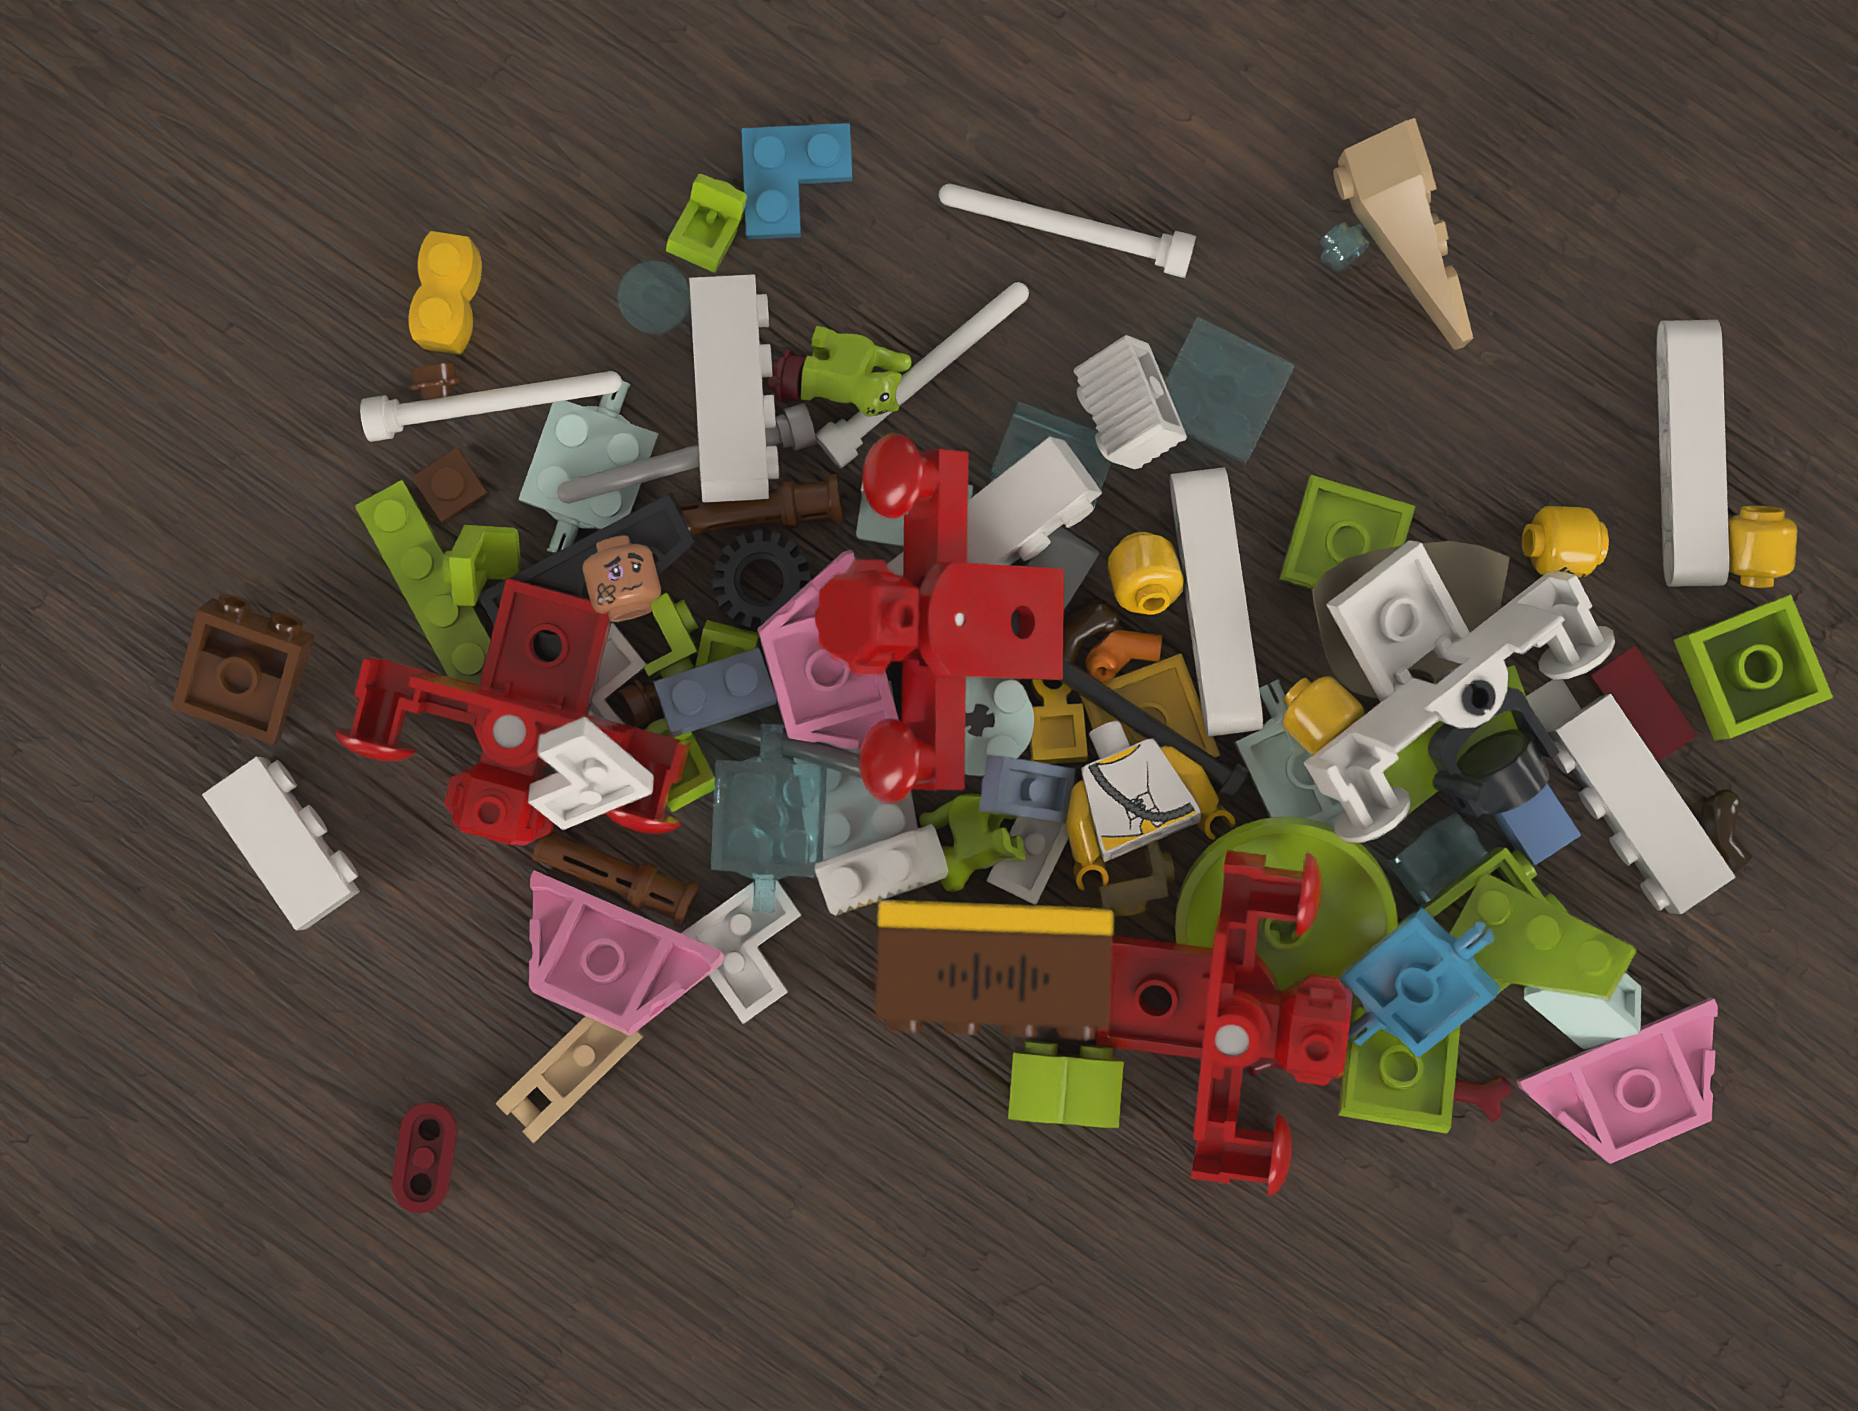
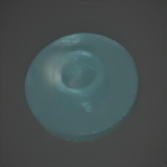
M647 261L634 266L623 277L618 289V304L622 315L632 327L647 334H662L676 328L686 317L690 307V290L684 276L675 267L661 261Z

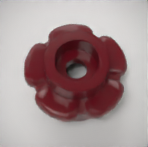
M786 350L780 360H772V377H768L769 391L776 392L778 401L786 404L790 400L803 401L801 399V383L806 357L795 356L793 350Z

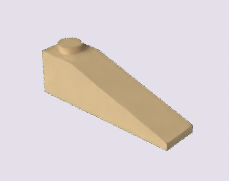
M1413 118L1344 149L1338 159L1339 167L1333 170L1334 179L1341 199H1350L1355 215L1449 344L1456 350L1465 347L1473 339V334L1457 272L1452 265L1444 267L1442 256L1448 253L1446 240L1449 237L1445 221L1440 220L1436 213L1431 214L1430 191L1436 190V185L1416 119Z

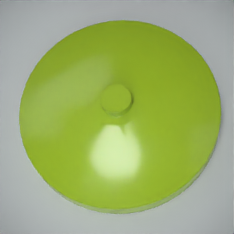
M1272 817L1257 820L1235 828L1218 838L1197 858L1185 877L1179 892L1175 916L1177 944L1213 948L1214 933L1221 909L1224 882L1223 865L1227 850L1266 855V867L1304 871L1307 851L1316 858L1322 878L1320 906L1310 929L1303 935L1296 936L1297 922L1259 918L1256 954L1272 971L1280 991H1283L1296 981H1302L1309 974L1334 976L1340 979L1347 967L1398 927L1396 906L1389 881L1369 851L1360 843L1343 841L1334 833V827L1331 825L1299 817ZM1340 979V981L1342 982V984H1343L1344 986L1348 987V986ZM1354 992L1351 1013L1362 1005L1360 998Z

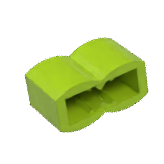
M1028 1040L1025 1041V1050H1013L1008 1119L1119 1128L1124 1061L1123 1058L1112 1057V1047L1080 1045L1079 1054L1057 1053L1058 1043Z

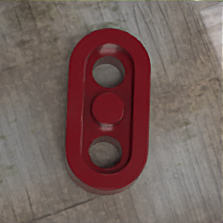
M430 1101L414 1106L405 1114L401 1122L392 1178V1193L396 1202L403 1209L412 1213H426L435 1209L445 1200L449 1192L458 1136V1122L454 1113L442 1103ZM426 1119H433L439 1124L440 1134L436 1139H429L423 1134L422 1124ZM417 1174H426L431 1179L432 1187L428 1193H420L415 1189L413 1181Z

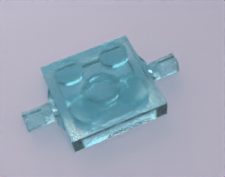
M760 724L759 757H753L748 760H716L711 870L738 872L754 879L752 912L775 913L776 880L788 876L816 878L815 864L823 861L827 766L798 764L788 758H782L784 725Z

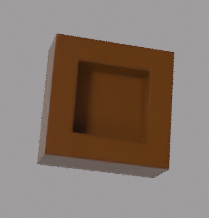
M457 447L411 477L443 524L448 523L490 495Z

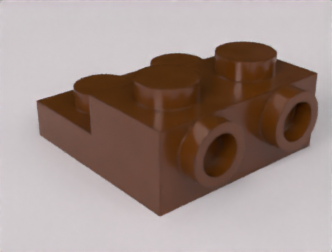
M221 595L218 600L211 598L197 610L171 709L275 745L281 739L294 690L302 682L315 635L303 631L302 621L294 616L274 613L270 618L250 612L251 603L244 598L234 595Z

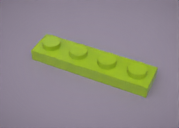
M400 480L355 505V508L448 677L479 685L491 636L474 606L453 605L451 584L445 583L443 580L442 567L445 552L407 483L404 480Z

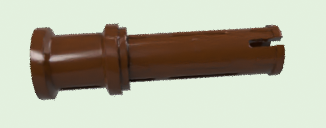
M837 473L829 474L827 480L802 484H794L792 480H783V483L778 484V489L768 490L769 499L704 503L702 500L677 502L694 534L782 523L783 527L794 529L798 528L800 522L832 518L835 523L844 522L842 497Z
M553 831L539 838L533 853L534 861L543 862L582 880L589 881L627 897V904L631 905L630 908L640 911L643 907L673 919V926L681 929L692 911L700 889V883L695 881L686 884L659 873L658 866L648 863L647 865L643 863L641 867H637Z

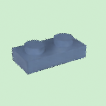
M759 648L654 681V689L671 738L775 705L777 702Z
M987 754L979 810L1066 823L1076 769Z

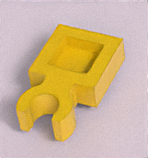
M1032 679V692L1042 702V706L1033 707L1034 728L1030 739L1031 761L1045 764L1086 762L1088 752L1083 703L1067 704V698L1072 689L1063 683L1058 689H1049L1044 685L1043 680Z

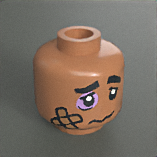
M617 536L598 542L596 544L598 552L591 555L583 563V573L593 609L597 613L607 614L612 622L629 620L650 613L652 611L651 604L661 595V586L650 548L645 545L630 544L628 536Z

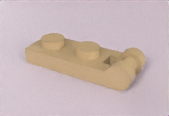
M585 1016L497 1101L496 1105L506 1116L512 1113L526 1127L522 1132L534 1144L628 1053L644 1035L640 1030H637L630 1036ZM536 1087L552 1102L542 1112L527 1098Z

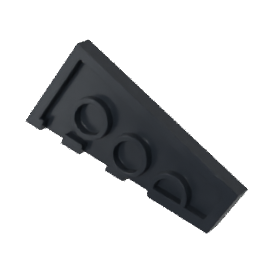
M671 492L510 578L590 599L583 573V563L591 555L598 552L596 547L598 542L612 537L628 536L630 544L647 546L652 552L657 575L659 576L698 540ZM506 580L481 592L479 596L494 625ZM542 630L534 639V651L540 659L552 662L559 657L562 651V642L555 632Z

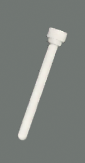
M946 184L939 191L940 201L947 206L1156 259L1155 265L1165 267L1164 273L1182 278L1186 277L1196 239L1195 235L1175 231L1174 236L1163 233L1162 238L954 184Z
M1020 282L1010 285L903 374L896 391V399L899 406L1023 304L1029 296L1027 286ZM859 411L847 422L844 419H841L836 424L830 421L815 433L816 441L829 458L842 469L858 455L856 449L863 444L861 438L892 412L869 417Z
M608 371L400 404L397 399L389 400L385 395L364 398L360 405L361 421L368 441L392 439L395 432L403 431L404 425L615 393L621 388L622 379L618 373Z

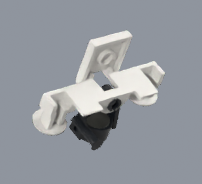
M1409 540L1326 604L1381 702L1304 762L1321 794L1339 800L1344 809L1334 823V833L1343 841L1362 843L1382 836L1401 822L1410 807L1409 792L1402 787H1390L1382 772L1399 759L1396 754L1438 720L1444 722V724L1437 729L1428 745L1429 756L1438 771L1432 783L1436 790L1448 794L1454 809L1476 817L1482 814L1493 815L1503 813L1525 804L1545 787L1550 776L1549 769L1542 756L1553 758L1560 751L1530 707L1523 692L1507 686L1508 672L1504 659L1513 652L1523 654L1532 646L1540 648L1547 642L1549 648L1543 653L1538 662L1539 670L1551 679H1569L1587 673L1601 664L1610 655L1615 644L1613 630L1606 626L1596 625L1588 610L1592 607V604L1577 575L1561 571L1546 573L1476 629L1469 632L1422 543ZM1433 649L1438 658L1462 664L1457 669H1449L1442 673L1437 679L1436 684L1412 678L1408 671V668ZM1505 711H1511L1518 730L1501 731L1483 738L1471 746L1459 758L1456 764V756L1460 748L1480 726Z

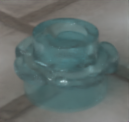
M1345 222L1335 226L1320 241V245L1324 248L1320 255V261L1322 263L1328 261L1336 272L1341 271L1354 262L1370 245L1361 233L1364 227L1361 224H1357L1349 228Z

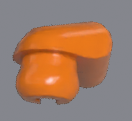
M1115 630L1107 634L1087 655L1085 663L1088 674L1100 682H1108L1131 659L1159 662L1162 635Z

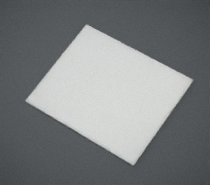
M1553 679L1526 696L1530 707L1546 731H1549L1581 709L1562 679Z

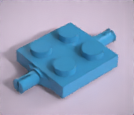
M1422 907L1347 967L1340 979L1360 998L1366 1011L1355 1022L1349 1024L1348 1036L1350 1039L1358 1034L1354 1043L1363 1045L1377 1031L1384 1029L1386 1032L1398 1037L1418 1058L1492 1001L1501 987L1476 963L1473 957L1474 954L1494 940L1491 929L1488 928L1483 932L1486 924L1478 921L1471 929L1456 939L1448 934Z

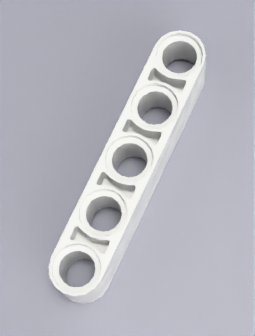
M1718 320L1661 321L1657 330L1656 352L1664 577L1669 587L1724 586L1729 573V536L1721 327Z
M1225 467L1170 474L1172 508L1181 570L1184 576V591L1206 735L1209 737L1262 730L1261 698L1227 471Z

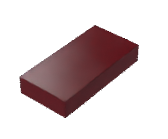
M1636 645L1631 646L1587 676L1600 696L1607 694L1613 696L1657 762H1660L1698 736Z

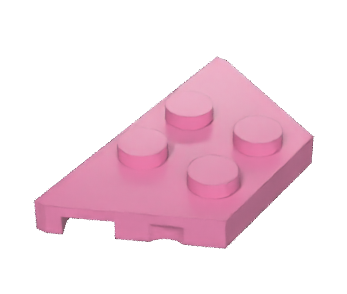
M852 550L842 552L758 628V633L788 738L813 743L822 741L833 743L836 747L858 750V748H861L865 735L874 724L887 718L898 719L886 671L882 675L853 674L847 663H844L842 660H835L818 644L815 612L819 606V589L835 574L847 572L855 560Z
M535 870L530 877V888L533 891V918L530 919L529 941L532 944V958L529 961V988L533 993L625 1034L630 1036L718 968L725 958L722 951Z
M1708 998L1642 1026L1638 1034L1592 1047L1519 1078L1516 1082L1521 1090L1604 1161L1611 1164L1712 1121L1713 1093L1710 1090V1080L1715 1068V1050H1712L1714 1017H1717L1718 1013L1717 1003L1715 999Z

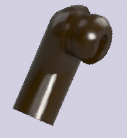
M1097 599L1090 600L1064 614L1063 657L1076 665L1084 639L1098 632L1109 634L1115 631L1120 620L1117 609L1108 605L1106 601Z
M1722 789L1717 791L1715 795L1709 796L1702 806L1700 825L1734 874L1751 860L1752 855L1734 836L1737 815L1742 807L1741 799L1735 792Z

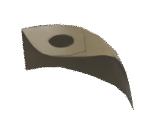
M1455 541L1422 543L1469 632H1472L1500 610L1510 557L1481 545ZM1401 546L1380 549L1347 558L1326 571L1312 590L1320 636L1332 672L1339 682L1350 691L1375 699L1379 698L1326 604ZM1433 649L1408 668V670L1425 671L1432 676L1434 684H1436L1437 679L1442 673L1449 669H1457L1462 664L1438 658Z

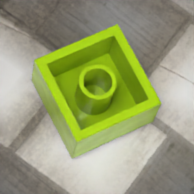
M1791 595L1769 601L1673 640L1714 741L1736 737L1833 698Z

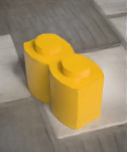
M430 231L421 245L418 256V275L422 285L416 291L410 305L409 329L413 340L422 349L461 355L470 340L473 329V313L469 301L473 298L479 287L482 262L477 247L467 236Z

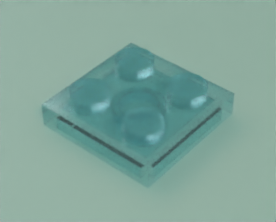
M1197 317L1165 381V385L1186 436L1245 465L1295 365Z

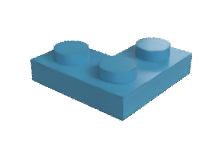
M850 123L741 128L744 193L747 195L745 206L747 240L801 237L799 184L853 181Z

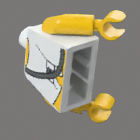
M1119 721L1106 723L1089 733L1100 760L1081 768L1083 780L1071 789L1066 819V829L1071 851L1076 861L1073 872L1076 884L1080 890L1085 891L1082 876L1085 872L1089 870L1099 871L1103 886L1108 883L1109 876L1104 862L1196 823L1198 828L1212 840L1215 839V836L1210 831V823L1215 817L1222 816L1224 822L1231 829L1234 827V817L1221 804H1218L1219 798L1202 766L1175 748L1159 747L1153 738L1130 747Z

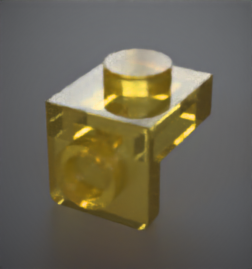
M1158 842L1144 845L1150 876L1097 886L1101 908L1113 907L1115 917L1148 911L1147 900L1169 896L1167 884L1176 883L1173 861L1169 850L1160 852Z

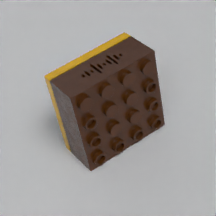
M883 899L879 903L878 926L880 927L878 929L875 1020H887V1031L921 1032L922 1021L944 1022V1032L953 1034H979L980 1024H999L1002 1035L1037 1036V1026H1054L1060 1037L1095 1038V1028H1109L1112 938L1109 935H1112L1113 911L1101 907Z

